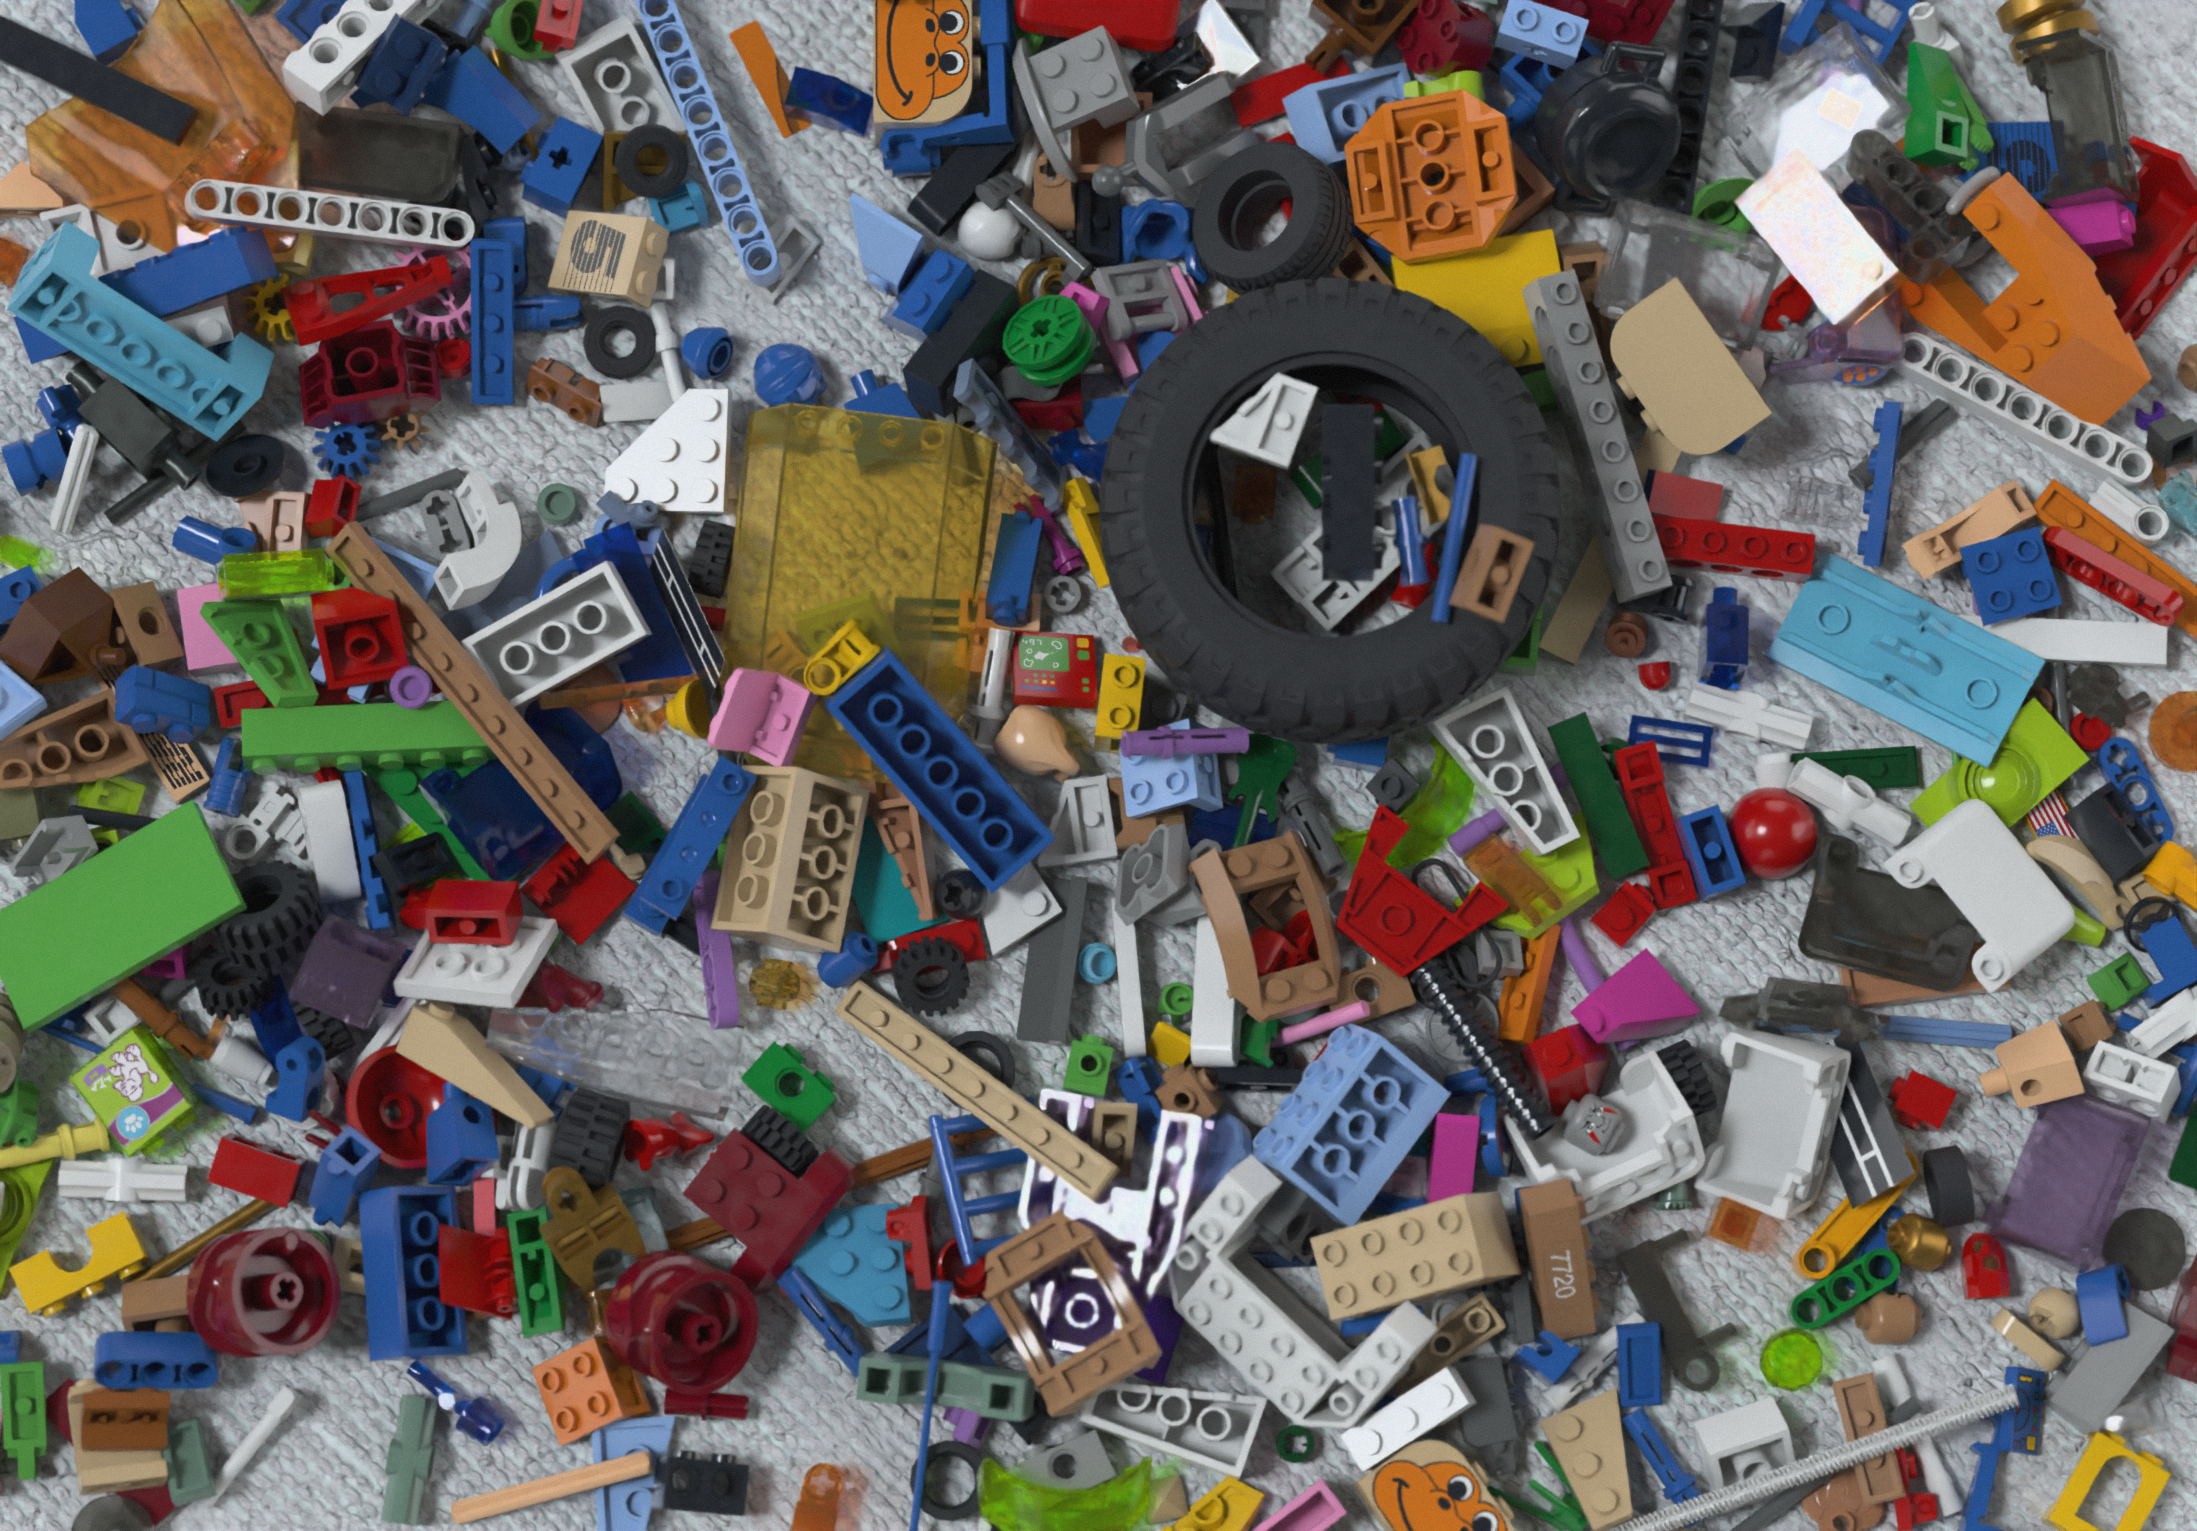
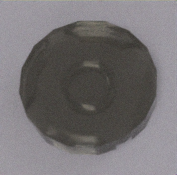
M2141 1207L2125 1211L2111 1221L2103 1235L2101 1253L2105 1266L2116 1263L2122 1265L2128 1276L2131 1289L2146 1292L2162 1288L2177 1278L2185 1264L2186 1247L2184 1242L2186 1241L2183 1231L2172 1217L2159 1209Z

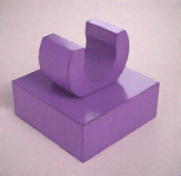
M947 1406L942 1417L943 1420L957 1426L952 1435L953 1438L977 1450L981 1449L994 1421V1418L979 1416L973 1411Z

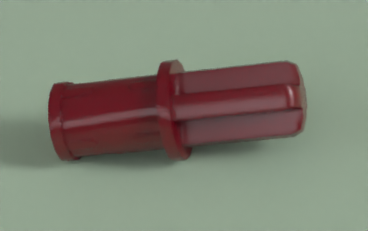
M669 1387L666 1388L664 1400V1414L699 1416L701 1421H706L707 1417L743 1421L748 1416L749 1398L747 1396L723 1393L694 1396L682 1394Z

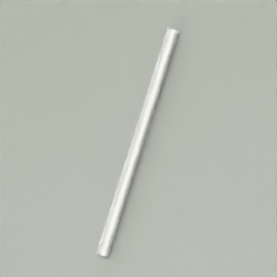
M2009 1384V1386L2001 1387L1998 1390H1993V1392L1990 1391L1978 1397H1973V1399L1970 1398L1968 1401L1965 1400L1963 1403L1959 1402L1953 1406H1948V1408L1945 1407L1943 1410L1940 1409L1938 1412L1934 1411L1933 1414L1929 1413L1928 1415H1923V1417H1918V1419L1915 1418L1913 1421L1909 1420L1908 1423L1904 1422L1903 1424H1898V1426H1893V1428L1890 1427L1888 1430L1884 1429L1883 1432L1879 1431L1878 1434L1873 1433V1435L1870 1434L1868 1437H1863V1439L1859 1438L1858 1441L1853 1440V1443L1848 1442V1445L1845 1443L1843 1446H1838V1448L1834 1447L1833 1450L1828 1449V1452L1823 1451V1454L1820 1452L1818 1455L1814 1454L1813 1457L1809 1456L1808 1459L1803 1458V1461L1798 1460V1463L1795 1461L1793 1464L1789 1463L1788 1466L1784 1465L1783 1468L1778 1467V1470L1773 1469V1472L1770 1470L1768 1474L1764 1472L1763 1475L1759 1474L1758 1477L1753 1476V1479L1748 1478V1481L1745 1479L1743 1483L1739 1481L1738 1484L1734 1483L1733 1486L1728 1485V1488L1725 1486L1723 1490L1721 1488L1718 1489V1492L1714 1490L1713 1493L1709 1492L1708 1495L1703 1494V1497L1700 1495L1698 1499L1696 1497L1693 1498V1501L1689 1499L1688 1502L1684 1501L1683 1504L1678 1503V1506L1675 1504L1673 1508L1671 1506L1668 1507V1510L1664 1508L1663 1511L1659 1510L1658 1513L1653 1512V1515L1650 1513L1648 1517L1646 1515L1643 1516V1519L1639 1517L1638 1520L1634 1519L1633 1522L1628 1521V1524L1625 1522L1623 1526L1621 1524L1618 1525V1528L1614 1526L1613 1529L1614 1531H1669V1528L1674 1530V1526L1676 1529L1679 1528V1524L1683 1527L1684 1522L1688 1525L1689 1521L1693 1523L1694 1519L1699 1521V1517L1701 1520L1704 1519V1515L1708 1518L1709 1513L1713 1516L1714 1512L1719 1514V1510L1724 1512V1508L1726 1511L1729 1510V1506L1733 1509L1734 1504L1738 1507L1739 1503L1744 1505V1501L1749 1503V1499L1751 1502L1754 1501V1497L1758 1500L1759 1495L1763 1498V1493L1769 1496V1492L1774 1494L1775 1490L1777 1493L1779 1488L1783 1491V1486L1788 1489V1484L1794 1487V1483L1799 1485V1481L1804 1483V1479L1808 1482V1477L1813 1480V1475L1819 1478L1818 1473L1824 1476V1472L1829 1474V1470L1833 1473L1834 1468L1838 1471V1466L1844 1469L1843 1464L1849 1467V1462L1851 1465H1854V1461L1858 1464L1859 1459L1863 1462L1864 1457L1866 1460H1869L1868 1455L1874 1458L1875 1453L1878 1457L1879 1452L1882 1455L1884 1454V1450L1889 1453V1448L1891 1451H1894V1446L1896 1449H1899V1444L1903 1448L1904 1443L1907 1446L1909 1445V1441L1914 1444V1439L1919 1442V1437L1921 1440H1924V1435L1928 1439L1929 1434L1932 1437L1934 1436V1432L1939 1435V1430L1944 1433V1428L1946 1431H1949V1426L1953 1430L1954 1425L1957 1428L1959 1427V1423L1964 1426V1421L1969 1424V1419L1974 1422V1417L1978 1421L1979 1416L1982 1419L1984 1418V1414L1989 1417V1412L1994 1415V1410L1999 1413V1408L2003 1412L2004 1407L2007 1410L2009 1409V1405L2014 1408V1403L2019 1406L2015 1389L2012 1384Z

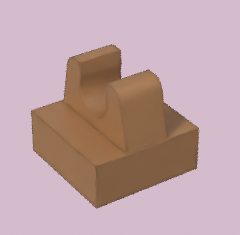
M2092 999L2058 1017L2077 1054L2095 1046L2099 1040L2104 1041L2114 1036L2112 1032L2116 1029V1025L2114 1022L2107 1024L2100 1011L2106 1007L2102 1001L2096 1002L2095 999Z

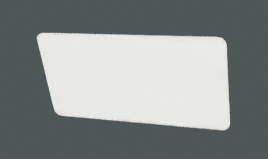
M667 381L612 384L599 387L605 422L658 419L673 405Z

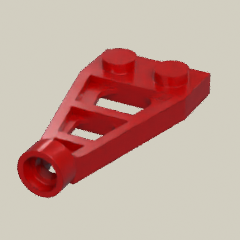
M442 254L428 258L426 262L418 265L301 280L291 286L280 288L301 347L341 336L433 295L440 289L453 286V279L446 256ZM405 285L404 288L379 299L376 298L373 291L375 288ZM359 292L365 295L366 300L363 304L343 313L333 312L329 303V299L338 294Z

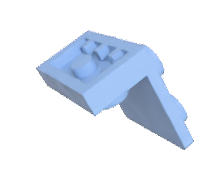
M1189 718L1165 725L1170 726L1171 730L1209 728ZM1121 740L1118 741L1127 817L1135 819L1187 803L1207 812L1223 808L1217 753L1172 755L1170 759H1160L1158 755L1130 756L1125 758L1121 751Z

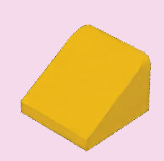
M1163 1021L1158 1022L1146 1045V1053L1149 1052L1151 1057L1169 1067L1179 1062L1184 1064L1191 1053V1037Z

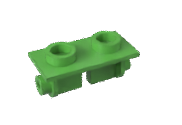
M18 1067L16 1076L8 1089L0 1093V1149L4 1141L15 1143L20 1148H27L36 1140L38 1117L36 1115L39 1107L40 1090L34 1082L19 1079L20 1067Z

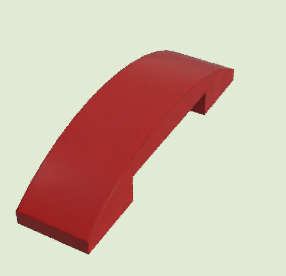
M1655 740L1613 751L1623 800L1650 862V865L1644 867L1643 871L1649 890L1654 897V904L1657 910L1660 911L1698 900L1688 861L1683 856L1663 780H1665Z

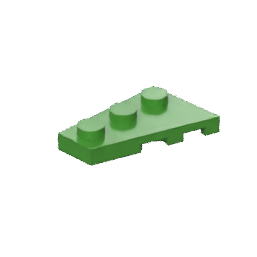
M280 599L204 602L199 612L275 708L314 706L319 694Z

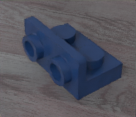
M395 13L354 84L364 92L392 105L400 114L407 117L411 110L421 103L425 94V87L433 73L438 72L443 66L448 46L435 33Z

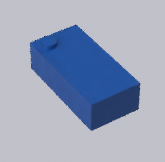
M390 1186L358 1192L370 1362L431 1360L467 1355L465 1309L440 1303L439 1225L444 1224L459 1228L456 1186Z

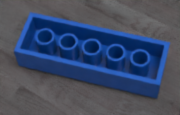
M239 226L209 235V239L179 246L172 249L171 253L135 263L133 267L98 277V280L158 319H162L279 276L263 230L248 231L246 226ZM13 317L31 364L54 359L73 352L21 318Z
M888 645L824 699L826 708L992 894L1055 840L1052 830Z

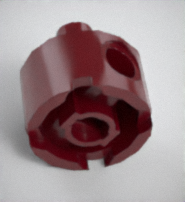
M1420 0L1417 8L1408 18L1405 25L1397 32L1396 46L1402 50V56L1409 69L1418 75L1433 80L1445 78L1458 71L1470 70L1481 73L1491 57L1493 45L1488 44V33L1494 35L1493 25L1486 13L1477 7L1457 0Z

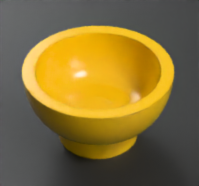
M698 679L683 685L675 697L668 701L666 716L673 729L681 730L687 736L695 739H708L711 720L704 688Z

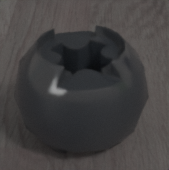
M954 869L945 873L938 882L936 899L939 908L946 916L966 921L979 915L986 906L988 890L970 869Z

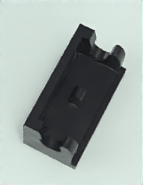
M2112 781L2094 791L2063 816L2113 882L2133 870L2162 847Z

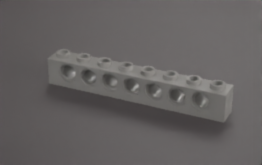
M1575 269L1537 278L1521 289L1618 603L1656 594L1673 584Z

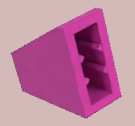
M2116 200L2045 209L2088 257L2133 247L2131 234L2136 233L2134 215L2130 209L2127 210L2126 206Z
M1645 948L1588 995L1570 1013L1596 1043L1601 1044L1674 1035L1701 1010L1650 951Z
M1437 1113L1432 1119L1426 1205L1461 1194L1472 1193L1479 1116Z

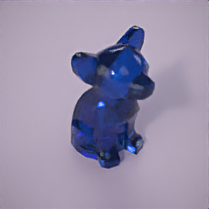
M1072 428L1056 436L1049 437L1047 443L1050 446V453L1062 468L1072 464L1081 475L1101 484L1103 465L1109 444H1083L1080 441V434L1077 428Z

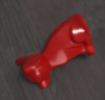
M684 1112L674 1113L670 1118L669 1124L656 1118L641 1120L633 1118L627 1121L624 1126V1156L629 1163L635 1162L636 1159L639 1160L640 1170L648 1171L652 1168L655 1160L670 1158L672 1155L678 1161H686L688 1156L695 1153L701 1144L712 1142L715 1135L699 1129L687 1121Z

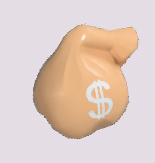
M1019 705L1016 707L994 740L993 749L996 755L1009 767L1022 774L1037 777L1052 771L1053 776L1061 783H1064L1065 780H1070L1079 773L1080 765L1076 760V753L1072 749L1065 748L1066 732L1062 724L1053 715L1034 705Z

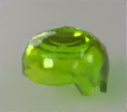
M1784 1327L1771 1333L1762 1344L1759 1366L1770 1386L1795 1392L1816 1380L1823 1369V1350L1815 1336L1811 1333L1795 1327Z

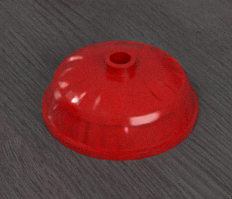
M396 1044L373 1052L355 1069L347 1088L346 1116L348 1125L382 1150L380 1162L399 1169H418L427 1166V1118L444 1103L443 1084L448 1081L396 1052L398 1046ZM386 1108L393 1110L395 1114L394 1121L388 1119Z

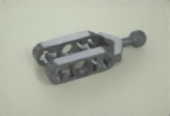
M1223 70L1206 76L1142 111L1134 119L1128 121L1126 127L1125 163L1117 167L1103 165L1093 173L1092 185L1096 193L1104 197H1113L1123 189L1124 181L1132 177L1157 198L1166 197L1209 176L1223 161L1238 151L1257 144L1251 126L1242 127L1221 136L1165 167L1154 140V135L1178 124L1235 92L1236 88L1229 71Z

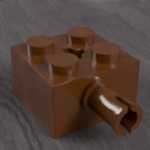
M1313 0L1310 5L1309 18L1323 28L1327 34L1304 57V60L1311 68L1316 64L1315 72L1324 75L1343 51L1347 50L1371 68L1394 42L1397 32L1405 25L1408 18L1417 8L1420 0ZM1369 2L1374 4L1373 10L1370 8L1366 10L1360 8V4L1364 6Z

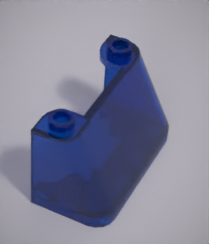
M550 690L538 700L533 701L525 711L524 721L603 813L617 802L623 790V782L609 743L553 690ZM498 757L497 760H488L486 764L479 766L464 778L454 768L444 767L433 771L428 777L418 783L424 798L481 870L492 881H506L566 839Z

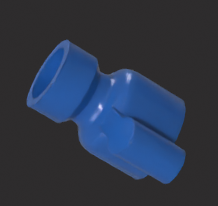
M72 384L63 385L56 389L50 386L39 392L40 399L36 404L50 428L56 426L61 431L60 439L67 452H70L77 426L83 423L89 425L83 422L81 414L77 411L83 403Z

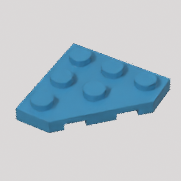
M898 1202L832 1209L787 1266L789 1269L797 1265L801 1273L816 1290L835 1304L837 1302L852 1312L855 1315V1319L867 1328L910 1324L902 1241L889 1240L886 1228L887 1211L898 1209Z

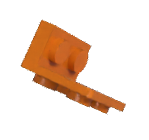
M607 1335L592 1337L533 1367L532 1371L558 1443L561 1446L568 1445L614 1421L640 1417L652 1411L638 1372L619 1361L612 1352Z

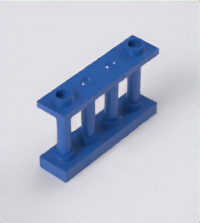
M1802 0L1778 42L1777 49L1790 56L1800 46L1805 49L1808 46L1860 77L1852 91V94L1859 97L1869 88L1875 90L1883 80L1887 72L1883 64L1909 18L1910 8L1918 0H1882L1897 9L1887 29L1840 0ZM1819 12L1823 15L1828 12L1879 43L1869 62L1818 33V27L1814 26L1813 23Z
M723 756L719 757L709 776L703 773L621 915L622 917L656 937L661 934L670 917L674 920L678 918L755 782L756 776Z

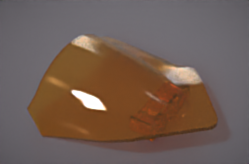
M159 0L152 17L141 34L111 67L197 109L199 115L180 148L74 97L45 112L25 126L31 175L164 253H171L172 249L191 242L196 243L209 239V235L222 230L239 227L236 225L199 221L188 214L184 203L186 193L195 183L201 180L212 179L300 190L301 136L299 109L272 70L230 0ZM206 190L196 192L195 202L199 208L205 211L215 209L216 199L211 192ZM248 195L238 197L237 207L239 211L247 216L255 215L257 212L256 201ZM283 200L279 203V213L285 220L295 221L298 218L299 210L295 203L289 200ZM247 227V230H248V231L261 229V228ZM262 229L271 254L286 253L293 249L298 241L299 233Z

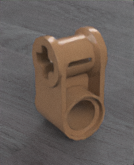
M1043 153L1036 159L1033 168L1035 195L1033 197V210L1056 232L1075 231L1073 194L1071 195V181L1058 173L1056 180L1049 181L1047 176L1048 168L1053 166L1046 153Z

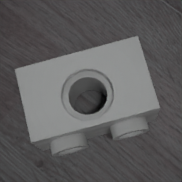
M1082 1426L1062 1435L1061 1438L1064 1443L1048 1450L1046 1443H1043L1022 1453L1025 1461L1018 1463V1466L1038 1511L1116 1477L1096 1430L1087 1433L1085 1427ZM1064 1454L1072 1456L1077 1462V1472L1068 1479L1056 1476L1052 1468L1054 1460Z

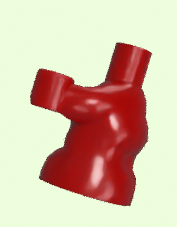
M1430 542L1424 545L1429 578L1428 583L1402 586L1400 565L1392 571L1399 574L1400 579L1397 588L1392 593L1390 602L1414 610L1431 595L1433 588L1438 585L1440 573L1439 568L1433 562L1437 545Z

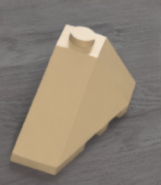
M432 1000L431 1002L412 1007L396 1052L530 1129L553 1123L555 1114L467 1019L455 1013V1008L444 1001Z

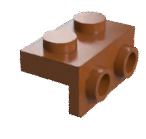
M152 1387L139 1388L134 1392H117L112 1388H97L91 1392H84L80 1411L82 1451L165 1450L167 1448L170 1392H160Z

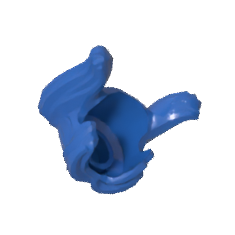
M1148 199L1138 206L1127 205L1120 209L1119 261L1114 266L1133 263L1137 256L1165 260L1184 257L1187 274H1190L1194 283L1201 286L1207 285L1210 277L1199 261L1193 244L1192 225L1195 208L1185 207L1182 203L1175 200Z

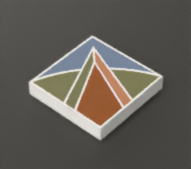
M1207 0L1178 23L1176 38H1185L1192 32H1195L1196 51L1203 48L1210 58V62L1206 64V70L1185 84H1182L1174 74L1171 75L1181 90L1206 76L1223 70L1229 71L1235 85L1263 62L1218 0ZM1161 51V52H1154V54H1155L1156 56H1158V55H1160L1161 53H1163L1162 51Z

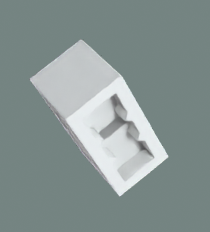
M2100 1040L2082 1075L2087 1097L2163 1124L2166 1123L2181 1091L2177 1067Z

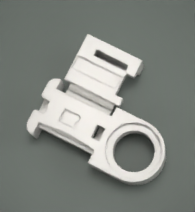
M266 782L265 785L270 790L248 818L241 814L227 832L225 837L226 850L237 861L249 864L259 860L274 840L280 842L283 838L292 845L289 850L303 860L307 855L305 838L296 847L304 836L300 810H298L299 804L276 784ZM291 805L296 808L295 811L290 809ZM246 832L253 833L256 837L255 848L247 854L238 853L235 849L237 837Z

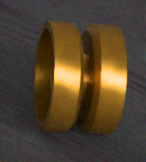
M2008 0L2001 5L1995 14L2002 32L2016 35L2008 46L2015 65L2018 67H2029L2073 52L2095 39L2099 35L2100 29L2094 14L2088 10H2079L2086 0Z

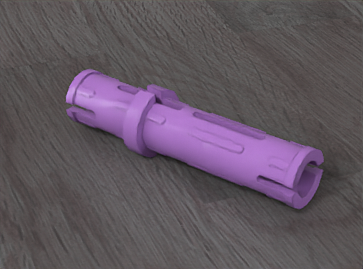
M1159 726L1157 730H1124L1121 734V751L1125 758L1130 756L1158 755L1160 759H1170L1172 755L1246 753L1249 747L1248 730L1242 726L1235 728L1171 730L1170 726Z

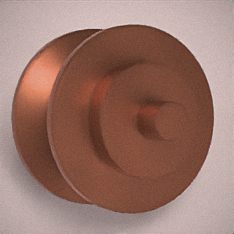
M1622 612L1616 614L1610 620L1605 633V644L1609 651L1622 658H1632L1640 654L1645 647L1649 634L1647 623L1635 613Z

